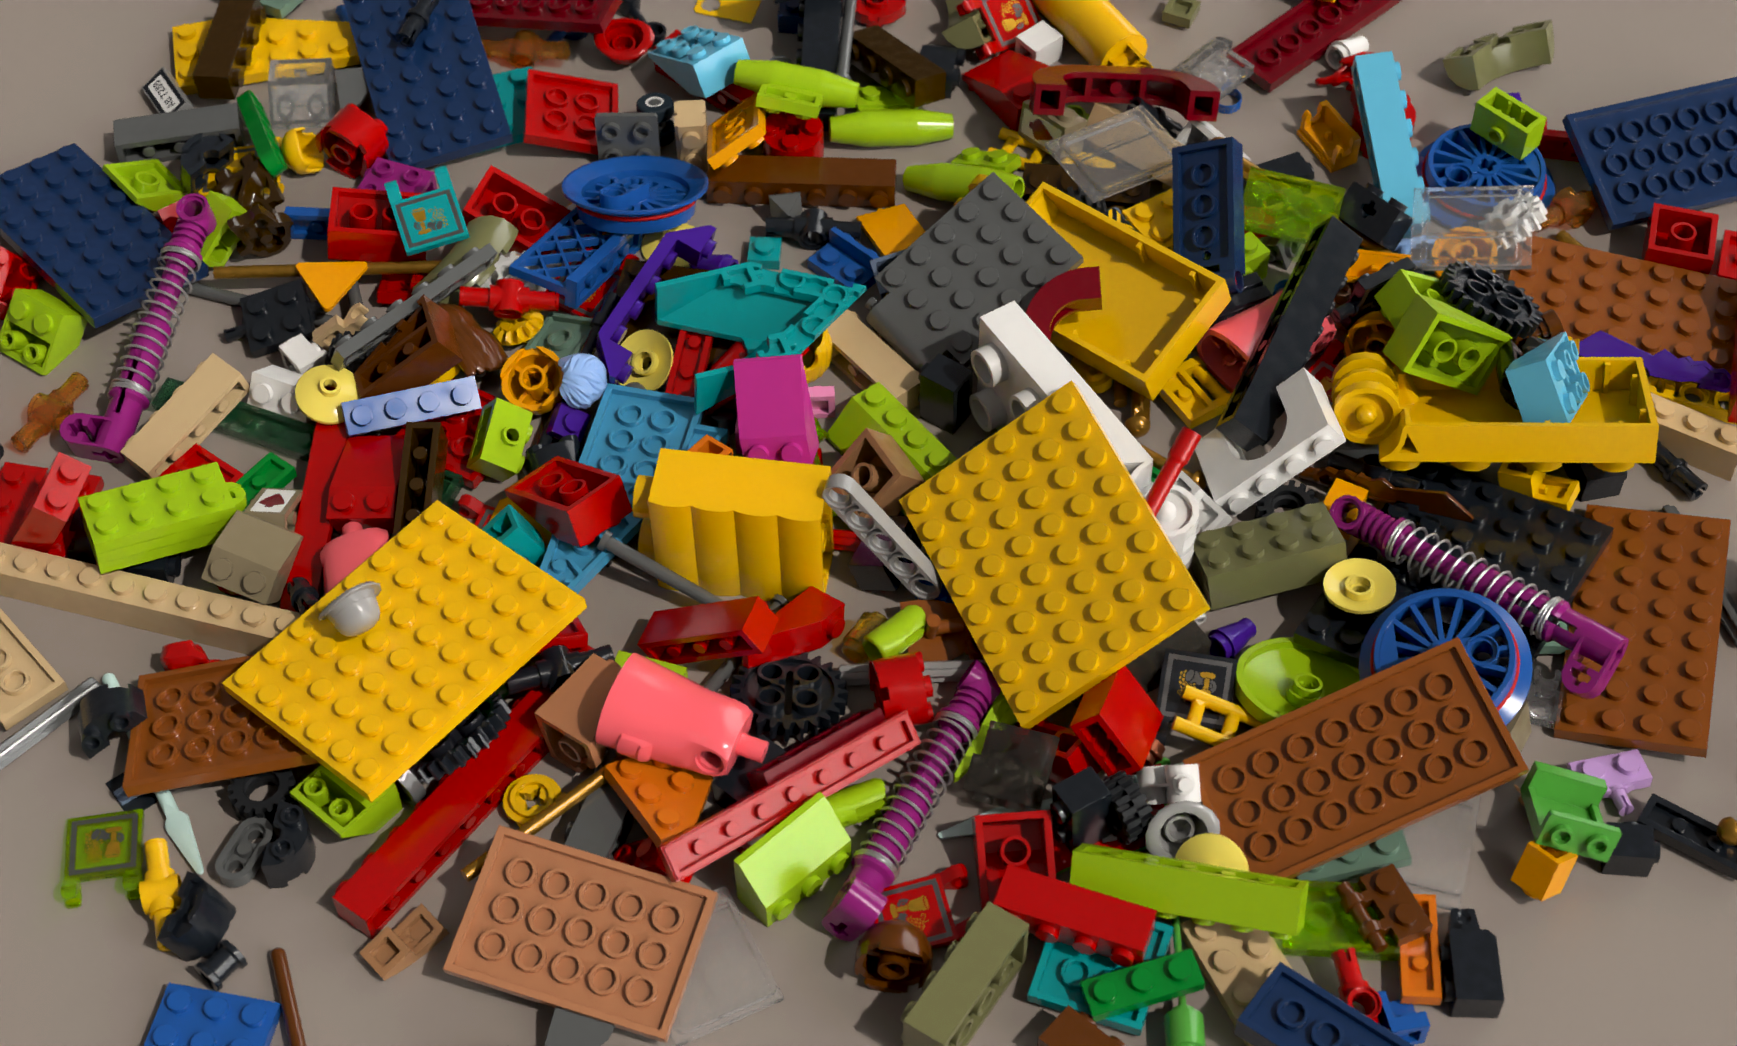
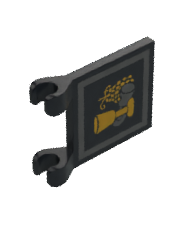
M1165 648L1156 704L1164 717L1155 739L1165 746L1168 723H1173L1176 716L1187 719L1192 702L1181 698L1186 684L1232 702L1238 659ZM1205 708L1200 725L1221 733L1226 716Z

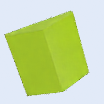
M158 159L103 165L102 170L136 204L156 212L188 195L182 188L180 181Z

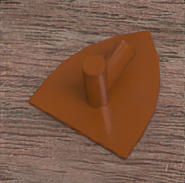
M912 600L899 603L901 610L908 605L920 606L926 616L924 636L907 648L908 653L921 651L923 661H951L964 653V643L968 640L971 633L955 604L939 600Z

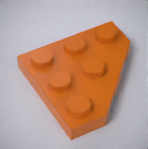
M630 757L605 765L603 775L656 847L697 824L709 796L713 779L716 777L654 760L641 762Z

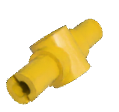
M153 838L144 843L147 872L144 874L145 881L139 882V893L144 913L149 915V918L154 921L158 949L160 951H171L160 943L157 937L167 915L175 913L180 907L181 898L177 896L182 881L179 873L175 874V870L170 867L166 840L164 838Z

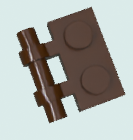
M1394 864L1359 877L1358 886L1362 892H1355L1348 881L1336 887V892L1341 898V907L1347 915H1352L1359 927V936L1364 943L1370 944L1375 953H1381L1388 948V943L1384 936L1390 935L1395 945L1399 947L1431 933L1433 924ZM1372 907L1379 920H1372L1366 908Z

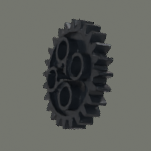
M1456 261L1455 264L1449 263L1439 278L1438 287L1442 288L1440 293L1448 297L1446 302L1455 304L1456 309L1508 333L1513 339H1517L1518 336L1522 339H1525L1527 336L1531 337L1543 320L1541 318L1543 313L1538 310L1540 306L1532 302L1534 298L1525 295L1524 288L1514 286L1515 281L1504 279L1502 273L1494 274L1490 267L1485 270L1478 263L1473 266L1468 261H1465L1464 264Z
M808 652L801 654L800 657L792 656L774 662H766L749 669L740 666L739 675H733L730 698L747 705L753 712L750 728L756 726L755 735H760L767 731L769 732L770 740H773L780 734L783 735L785 742L789 741L791 735H796L799 741H803L805 733H809L814 737L818 735V729L825 731L830 728V723L837 724L840 722V715H845L848 690H846L847 681L840 680L842 672L840 670L832 671V662L821 665V656L810 660L808 659ZM791 675L793 676L792 711L790 715L784 714L786 677Z
M493 692L409 770L420 783L424 781L426 784L434 778L436 781L440 780L444 774L450 776L457 768L465 767L470 758L476 759L480 750L488 749L490 747L489 743L492 740L499 738L500 735L497 732L507 727L505 723L511 719L509 715L512 712L500 694L496 695Z

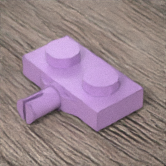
M1638 749L1570 762L1567 765L1568 770L1605 779L1608 789L1603 798L1613 800L1620 816H1624L1625 813L1629 815L1634 811V806L1631 804L1627 794L1632 790L1650 787L1653 779Z

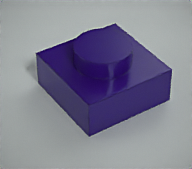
M564 401L558 402L555 405L546 434L558 440L567 435H577L579 442H582L591 415L568 406Z

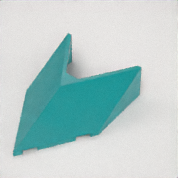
M745 262L655 283V321L657 325L742 342L748 354L745 358L801 354L866 291L867 286L854 283L853 287L834 284L835 279L784 268H782L781 272L762 269V264ZM733 365L695 374L694 411L696 415L736 393Z

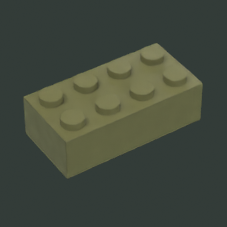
M1322 501L1196 534L1191 564L1211 610H1216L1323 582L1326 572L1333 565L1347 559L1346 543Z
M990 901L981 913L975 911L966 925L964 937L960 942L955 940L949 946L944 957L945 963L938 972L933 970L927 977L922 990L924 992L917 1002L914 1000L910 1001L901 1016V1021L903 1022L901 1034L903 1046H967L1025 964L1029 924Z

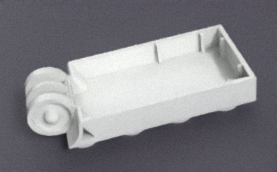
M1015 300L981 316L979 348L971 352V363L978 377L977 393L972 394L969 398L972 414L979 426L986 432L995 428L999 431L1072 380L1078 386L1143 497L1146 498L1153 485L1151 481L1153 458ZM1174 484L1156 518L1188 570L1193 561L1196 527L1199 521V504L1193 494L1184 487Z

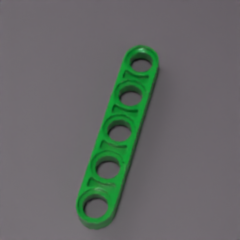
M248 89L239 95L236 100L258 157L268 172L275 178L286 171L288 166L262 104L253 92Z

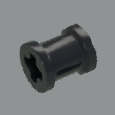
M225 939L219 943L220 948L204 963L198 962L194 966L202 980L215 991H220L223 988L222 983L238 968L243 969L248 964L241 952Z

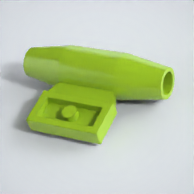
M738 59L733 84L758 93L755 107H761L769 113H791L795 117L805 120L817 119L821 107L855 108L860 83L826 70L776 60Z
M872 85L859 87L856 112L829 117L828 125L830 142L862 147L918 146L952 139L954 134L952 114L921 110L918 107L914 108L884 86L876 87Z
M970 147L962 150L951 163L908 166L903 174V186L907 191L941 201L956 202L959 197H965L969 192V184L978 174L989 176L992 172L1003 180L1021 199L1025 190L1023 178L1012 174L1021 166L1020 154L1007 153L1006 150L981 151L977 147Z

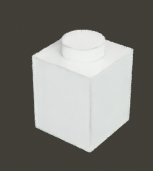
M1042 20L1016 36L1015 52L1050 66L1062 58L1063 36L1058 30Z

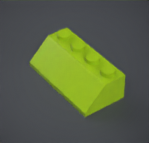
M879 381L853 396L826 433V440L841 455L847 451L865 428L891 435L925 481L957 460ZM904 509L899 512L901 516H907Z

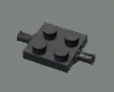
M1406 257L1396 263L1394 261L1387 263L1379 271L1371 275L1366 273L1360 276L1353 285L1354 290L1346 303L1332 310L1331 316L1333 320L1340 322L1346 330H1349L1362 315L1371 311H1380L1381 306L1374 296L1400 269L1425 275L1423 270L1420 268L1415 269L1416 265L1409 257Z
M300 278L240 298L243 313L242 325L225 329L224 336L228 343L247 337L251 354L258 358L280 351L279 346L300 333L308 341L313 340L312 332L315 330V315L324 310L317 300L311 301L308 298L306 285Z

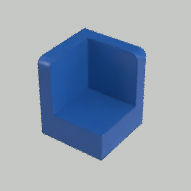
M1385 990L1378 991L1382 999V1009L1378 1014L1380 1025L1412 1045L1425 1043L1431 1026L1426 1011L1416 1013L1413 1004H1401L1400 999L1389 1001Z

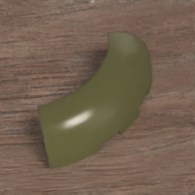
M946 0L949 24L947 30L941 33L949 43L957 48L972 49L992 40L979 10L960 17L956 6L964 0Z
M1552 20L1512 27V31L1505 33L1501 37H1498L1496 33L1485 35L1473 40L1474 45L1469 46L1466 50L1463 47L1456 48L1443 59L1448 77L1457 86L1466 90L1479 91L1484 85L1503 75L1534 66L1552 64L1554 56Z
M492 215L479 216L469 221L467 229L470 238L458 241L445 258L413 287V290L425 281L429 284L435 281L437 274L447 265L453 264L455 267L463 261L462 257L472 248L478 247L480 250L490 243L497 251L491 267L463 285L473 287L475 284L477 287H481L496 270L494 264L499 260L500 252L503 255L508 253L519 230L507 220ZM459 289L439 303L459 306Z

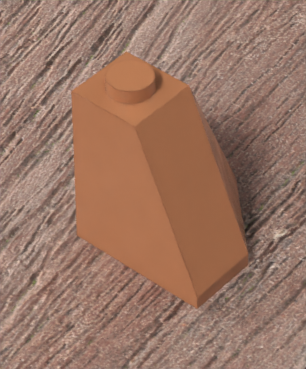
M594 653L534 713L551 757L577 773L583 772L587 767L594 769L602 762L607 747L596 743V730L608 693L621 670L619 664L612 659L606 661Z

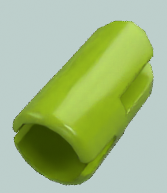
M908 605L864 636L862 645L871 661L902 654L924 636L926 616L922 607Z
M872 778L841 789L826 798L844 828L882 815L880 812L881 807L887 806L886 788L881 778Z

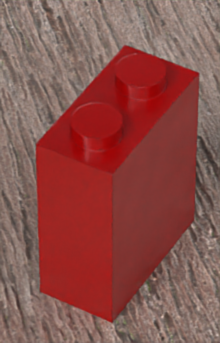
M58 452L36 488L11 541V545L48 553L67 523L92 467Z
M1125 665L1084 693L1070 727L1108 777L1120 770L1125 771L1129 775L1142 770L1164 716Z

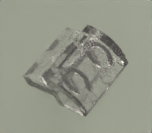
M1218 36L1206 42L1175 66L1172 71L1190 74L1211 82L1221 91V100L1253 75L1255 65L1232 51V40Z

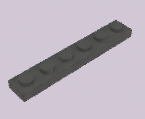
M490 243L480 250L478 247L472 248L462 257L463 261L455 267L453 264H449L437 274L435 281L430 284L427 281L421 283L412 291L411 294L413 296L405 301L398 299L386 309L387 314L379 319L374 316L367 320L360 327L361 331L355 336L351 337L348 334L341 338L334 345L335 351L330 362L338 371H341L399 330L396 327L397 323L402 318L407 321L420 306L417 301L423 294L436 304L459 289L460 286L465 285L491 267L497 251Z

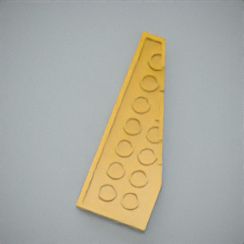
M266 18L265 24L261 25L259 31V42L257 45H254L251 64L245 70L243 85L361 64L350 23ZM213 19L172 27L176 82L185 95L198 93L192 75Z

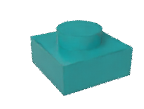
M750 237L747 262L762 264V269L780 270L782 238Z

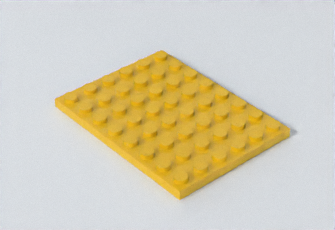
M1072 380L899 499L1020 726L1026 731L1211 609L1078 386Z
M436 500L222 682L228 694L372 803L587 608L585 598ZM368 581L380 584L382 590L376 596L380 608V618L370 630L358 636H345L336 630L328 618L321 621L318 619L322 610L348 589Z

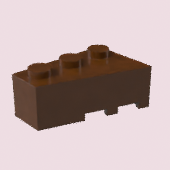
M424 294L417 301L420 305L407 321L402 318L397 323L396 327L399 330L386 345L381 342L354 372L355 382L361 399L429 385L463 360L449 313Z

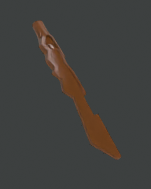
M1309 466L1298 473L1299 478L1314 481L1327 488L1332 487L1337 477L1369 490L1367 498L1394 505L1396 501L1418 505L1419 511L1466 522H1472L1474 519L1473 515L1448 492L1394 487L1385 478L1371 479L1363 472L1357 474L1349 469L1337 470L1330 466L1323 468Z

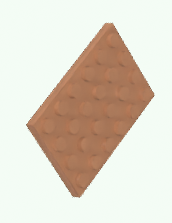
M499 825L444 964L443 971L446 974L553 1008L559 1007L613 1024L616 1028L667 1043L715 908L718 893L683 881L671 882L669 877Z

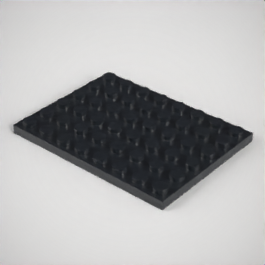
M1421 462L1418 467L1409 470L1406 475L1426 480V490L1448 492L1473 515L1474 519L1472 522L1419 511L1418 505L1396 501L1394 505L1386 503L1381 509L1384 514L1390 515L1391 518L1398 519L1403 517L1410 519V521L1414 522L1416 528L1425 527L1428 535L1437 533L1440 541L1448 539L1452 547L1456 545L1461 546L1464 554L1473 552L1476 560L1485 558L1488 566L1497 564L1501 573L1510 571L1513 579L1523 577L1525 585L1535 584L1538 592L1548 590L1550 598L1558 596L1564 598L1569 604H1571L1610 542L1614 529L1608 525L1500 487L1495 483L1438 462ZM1418 530L1415 537L1422 540L1425 537L1424 531ZM1429 537L1427 543L1434 546L1437 543L1436 537ZM1361 539L1347 559H1369L1385 566L1393 574L1396 581V594L1392 602L1384 609L1374 613L1354 614L1335 607L1327 599L1323 591L1295 630L1293 642L1357 669H1359V656L1363 641L1375 620L1387 608L1402 598L1420 591L1443 588V582L1446 577L1443 575L1437 583L1432 584L1431 575L1433 569H1430L1424 577H1420L1419 569L1421 563H1418L1413 570L1408 571V556L1401 564L1396 565L1395 561L1390 562V560L1382 557L1379 549L1363 542ZM1441 543L1439 549L1447 552L1449 550L1448 543ZM1454 549L1451 555L1459 558L1461 556L1460 549ZM1472 555L1465 556L1463 561L1471 565L1473 563ZM1414 559L1411 561L1410 568L1416 562ZM1424 565L1422 574H1423V573L1426 571V569L1428 568V567L1425 566V565ZM1436 572L1434 580L1438 577L1440 573ZM1448 579L1446 586L1451 582L1452 579ZM1455 581L1450 588L1456 589L1458 582ZM1522 601L1520 606L1524 608L1527 603ZM1440 606L1445 639L1455 607ZM1433 607L1419 611L1437 638ZM1534 607L1532 613L1537 615L1539 609ZM1463 609L1456 636L1475 615L1474 612ZM1411 615L1401 622L1425 638ZM1549 615L1547 620L1551 622L1553 616ZM1484 619L1470 637L1476 636L1493 625ZM1523 626L1521 629L1528 641L1533 664L1546 642L1539 638L1537 639L1535 634L1530 635V629ZM1395 632L1396 641L1414 645ZM1501 636L1495 638L1498 646L1505 645ZM1479 652L1473 656L1478 661H1487L1492 657L1486 652ZM1398 654V658L1409 657V656H1405V655ZM1509 657L1499 658V666L1508 668ZM1492 676L1484 680L1498 689L1504 679Z

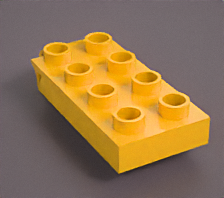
M978 174L969 184V192L980 184L987 175ZM1042 182L1026 203L1083 257L1084 262L1078 268L1099 266L1102 310L1081 311L1066 316L1055 327L1051 343L1153 401L1232 300L1226 280L1051 185ZM959 197L953 205L955 206L964 197Z
M1371 352L1354 353L1342 359L1335 367L1331 379L1333 411L1345 438L1354 443L1378 445L1380 464L1391 470H1411L1418 467L1421 462H1450L1452 466L1460 470L1480 471L1488 468L1492 462H1520L1524 467L1538 472L1554 471L1560 468L1563 463H1593L1595 467L1603 471L1624 472L1630 470L1635 463H1655L1659 424L1642 357H1579L1576 361L1580 373L1585 372L1588 377L1590 391L1587 392L1588 396L1571 423H1551L1550 420H1545V423L1523 422L1519 410L1506 403L1500 393L1496 366L1478 395L1402 372L1396 365L1394 368L1388 359Z

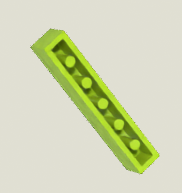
M1082 843L1073 850L1070 884L1157 910L1156 916L1160 918L1174 919L1179 915L1190 917L1193 923L1210 926L1214 925L1215 922L1229 924L1230 929L1238 932H1252L1253 929L1268 931V935L1276 939H1291L1292 936H1297L1304 927L1308 881Z

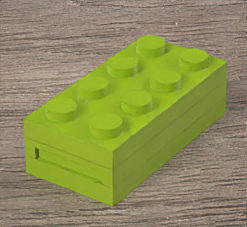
M213 462L78 497V503L84 529L100 574L214 544L237 510L243 511L246 508L247 498L246 492L241 488L240 484L225 482L218 462Z

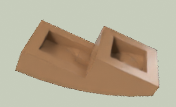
M421 903L394 930L389 926L385 927L359 953L382 979L387 980L428 953L449 932Z

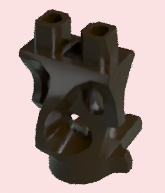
M250 152L241 158L240 164L242 169L234 174L230 169H223L215 174L216 186L210 190L232 197L247 210L246 213L227 220L229 229L240 239L237 242L238 253L241 256L253 254L260 257H270L279 254L289 246L291 242V226L294 222L284 212H277L275 210L277 205L285 201V197L278 186L277 177L274 178L262 164L261 160ZM264 188H269L270 195L267 199L264 198Z

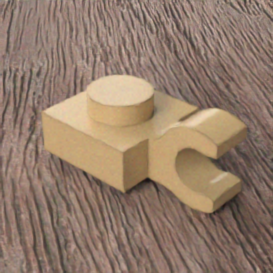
M360 302L354 304L344 319L335 315L312 332L313 341L328 352L331 341L337 334L341 333L344 335L345 331H350L354 335L355 331H361L360 327L369 320L364 316L369 312V309Z

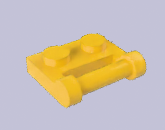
M1199 356L1184 361L1159 392L1161 398L1189 429L1222 414L1232 393H1227L1205 369L1206 364ZM1196 377L1215 400L1212 401L1192 378Z

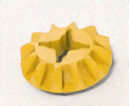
M529 310L528 313H523V316L518 319L498 320L493 333L501 345L512 346L522 344L539 332L544 324V317L540 311Z
M529 774L516 779L508 786L503 796V807L508 820L512 819L521 827L554 803L557 797L562 794V791L556 781L545 775ZM539 795L541 805H534L528 810L526 800L532 801Z

